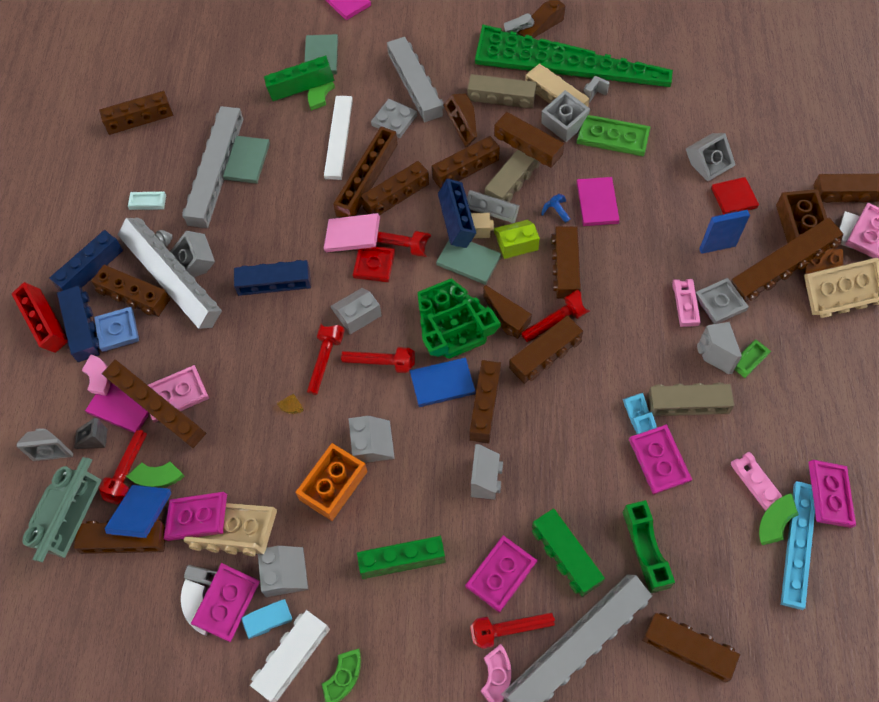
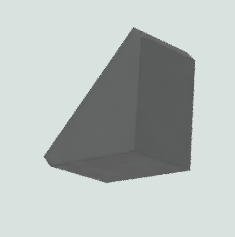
M93 418L76 430L74 448H105L108 429L98 418Z

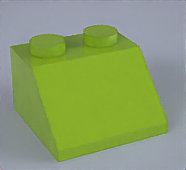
M529 220L494 228V233L504 259L539 249V235L534 223Z

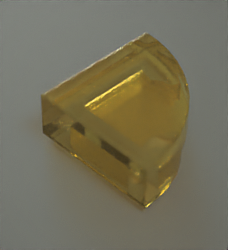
M294 393L277 403L282 411L289 414H297L304 411Z

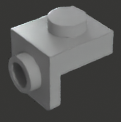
M594 76L591 82L585 85L583 93L590 98L589 103L597 92L603 95L608 93L609 81Z

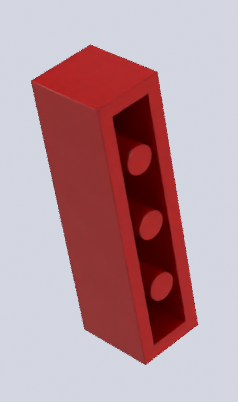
M26 282L22 283L12 293V296L39 347L56 353L68 342L67 336L41 289Z

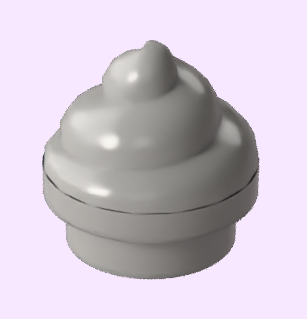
M159 230L155 234L164 243L165 247H168L173 238L172 234L164 230Z

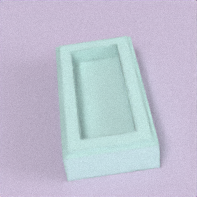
M130 192L128 208L129 210L164 209L166 194L165 192Z

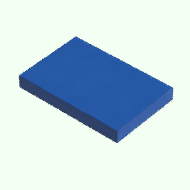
M748 210L711 217L699 248L701 254L736 247L750 217Z
M466 357L410 370L419 407L475 394Z
M132 485L106 525V534L146 538L171 495L170 489Z

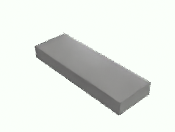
M469 190L467 196L470 210L490 213L492 217L515 223L520 205Z

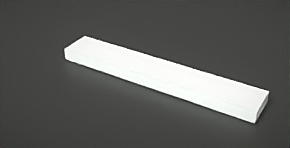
M336 96L324 171L325 179L342 180L353 102L352 96Z

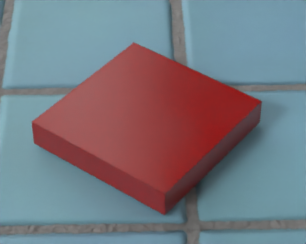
M746 177L712 184L711 189L723 215L757 209L759 206Z
M377 246L358 249L353 278L389 282L395 249Z

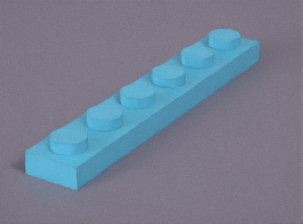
M796 481L793 488V498L799 515L790 519L780 605L804 610L806 607L815 507L812 485Z

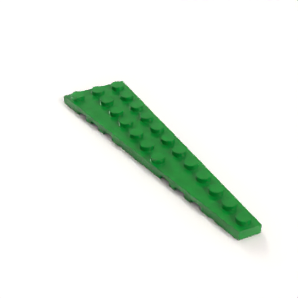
M482 24L475 57L476 65L531 71L538 64H541L554 74L587 78L597 76L604 80L671 87L673 70L647 65L641 62L631 63L625 58L620 60L611 58V55L608 54L602 56L595 54L596 51L555 41L552 42L546 39L536 40L530 35L524 37L517 35V32L513 31L507 33L503 32L501 28Z

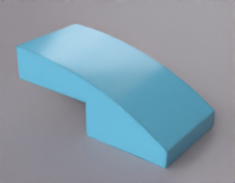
M643 393L622 399L637 434L657 428L653 414L648 410Z
M284 599L260 608L241 619L248 639L265 634L272 628L291 622L292 616Z

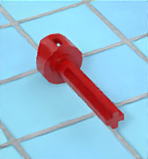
M378 231L377 242L410 247L412 255L427 257L425 246L429 238H431V234L415 231L413 236L409 237Z
M576 290L564 297L565 306L521 332L526 342L530 341L560 322L566 316L572 314L575 318L579 319L590 312V310L583 306L581 292Z
M320 324L317 339L322 341L307 389L308 393L318 394L333 345H341L345 329L340 325L324 327Z
M398 347L395 354L342 351L341 360L345 363L395 365L397 373H407L415 365V351L408 347Z
M139 429L134 433L113 477L102 479L99 491L104 501L117 505L128 492L129 488L124 484V481L147 436V433L143 432V430Z
M551 612L495 623L493 625L487 616L477 618L470 626L473 644L482 649L494 646V637L555 626V618Z

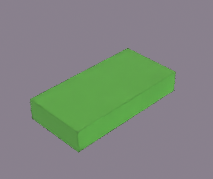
M755 339L741 353L742 357L734 370L746 378L771 351Z

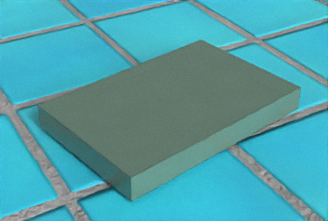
M338 34L306 35L305 62L326 55L333 75L337 74Z
M236 136L223 175L224 180L258 184L270 145L269 139Z
M448 241L436 263L437 266L486 285L501 258V253L470 242L467 248L450 245V241Z

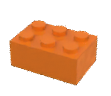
M331 443L295 493L301 502L333 521L367 474L366 464Z

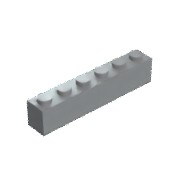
M405 37L387 42L388 55L424 123L442 117L444 103L442 99L438 98L436 88L432 87L430 77L426 76L424 66L420 65L418 55L414 54L412 44Z

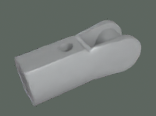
M524 14L519 18L505 22V31L507 33L511 31L517 32L532 27L534 19L530 14Z
M188 565L184 578L210 586L212 581H208L210 574L215 576L217 571Z

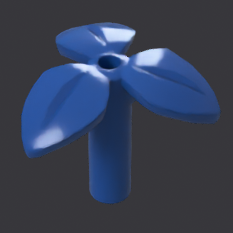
M560 193L553 196L543 206L541 215L543 216L549 207H554L564 223L571 220L560 205V203L566 202L565 196Z

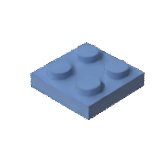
M132 307L94 317L99 347L102 352L139 341Z

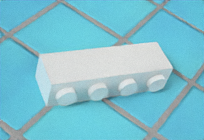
M307 610L304 614L298 615L294 621L295 626L290 632H286L280 640V646L276 651L273 650L268 655L265 666L262 670H257L251 679L253 682L250 686L270 702H277L330 630L325 623Z

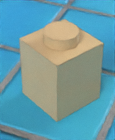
M471 213L477 233L474 238H490V231H494V222L490 220V213Z

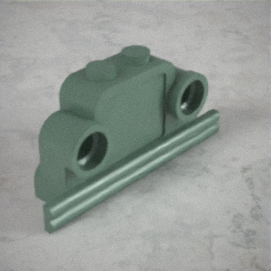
M82 457L76 470L63 466L55 472L52 484L46 488L29 522V528L23 536V544L37 550L32 560L43 562L47 553L62 558L66 557L102 481L100 478L87 472L92 459Z

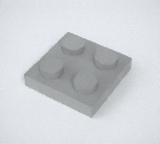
M388 99L372 119L371 124L378 129L382 126L396 131L397 137L401 138L417 117V111Z
M728 278L696 292V299L714 324L745 312L749 307Z

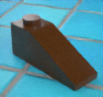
M549 0L543 3L531 16L534 19V25L519 30L517 33L524 37L526 35H530L532 38L537 37L564 20L565 5L560 0Z
M467 93L452 94L443 106L465 147H468L477 138L474 107Z
M487 285L483 287V297L498 318L501 328L507 335L518 339L522 335L521 332L530 325L532 314Z

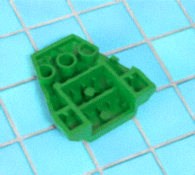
M452 278L418 291L422 340L432 356L439 357L443 355L450 359L484 345L487 342V336L494 334L501 326L492 309L489 307L485 308L480 304L478 298H472L468 295V291Z

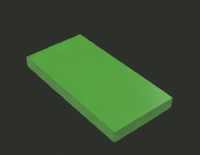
M588 115L580 127L577 144L644 156L651 126Z

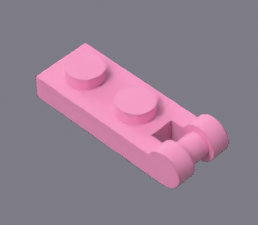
M686 279V281L673 280L672 287L675 293L680 327L699 326L701 321L693 279Z
M747 452L742 456L743 458L732 461L731 465L766 511L771 504L783 496L757 464L753 454ZM747 465L750 468V470L746 471L744 469V466Z

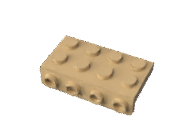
M879 258L804 274L812 315H820V318L832 316V312L836 311L838 313L850 312V308L853 307L856 309L867 308L869 303L879 305Z
M226 503L223 534L185 537L184 542L189 545L190 549L201 551L204 548L210 552L219 553V550H223L233 555H236L237 552H243V554L252 557L256 554H264L277 509L268 506Z

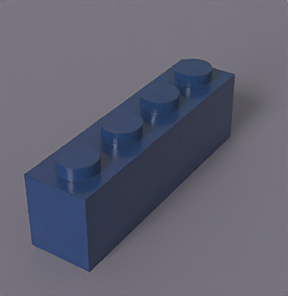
M446 179L438 192V197L450 245L467 248L477 233L463 183Z
M103 230L49 279L59 291L76 286L82 288L96 276L103 265L107 266L123 252V249L115 237L106 230Z
M296 260L294 262L234 268V287L238 296L311 288L309 264L307 260Z
M80 286L57 292L71 355L77 362L87 360L90 355L99 356L98 337L95 336L97 330L95 323L91 320L93 312L87 303L90 302L87 292H83Z

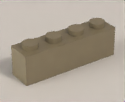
M471 74L467 95L470 101L533 109L537 82Z
M517 149L485 187V195L510 202L513 194L521 189L523 182L531 177L532 171L535 168L537 169L541 163Z
M721 382L712 385L696 383L685 386L683 384H675L673 386L658 384L650 387L648 392L649 410L653 416L730 414L734 407L731 384H723Z

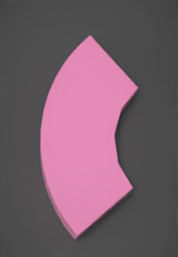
M94 355L89 356L82 369L90 379L87 390L94 394L106 396L111 381L103 376L102 373L108 366Z
M500 644L484 657L489 676L481 693L488 702H503L504 697L501 694L510 686L511 665L504 647Z

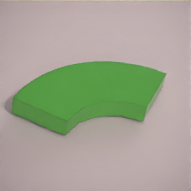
M333 82L309 89L308 103L311 111L326 105V95L335 88Z
M168 462L159 467H150L141 463L126 477L138 486L164 488L177 483L185 476L171 462Z
M792 494L785 495L776 500L764 513L759 529L762 545L784 540L783 531L785 525L791 518L799 515Z
M359 648L338 655L336 672L328 681L322 683L326 702H340L355 686L361 669V653Z

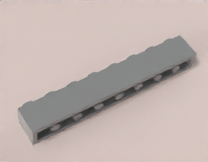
M220 106L219 112L216 113L215 124L211 127V136L206 142V150L202 154L201 165L197 168V176L193 180L192 191L187 198V206L182 212L187 226L209 227L224 181L223 175L230 153L243 123L240 108Z
M126 218L118 233L120 239L198 329L212 328L222 312L217 303L209 297L205 289L186 271L185 267L178 262L174 254L165 247L164 243L155 236V233L147 227L142 219Z
M627 574L501 695L507 702H547L554 695V691L559 686L565 685L575 670L582 669L586 665V660L602 649L601 645L605 641L614 638L618 633L617 630L633 619L632 615L648 605V600L652 597L651 593L636 575Z

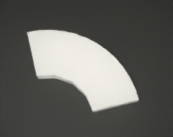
M185 579L181 591V607L186 620L191 625L204 598L206 587ZM191 625L196 631L207 636L208 632Z

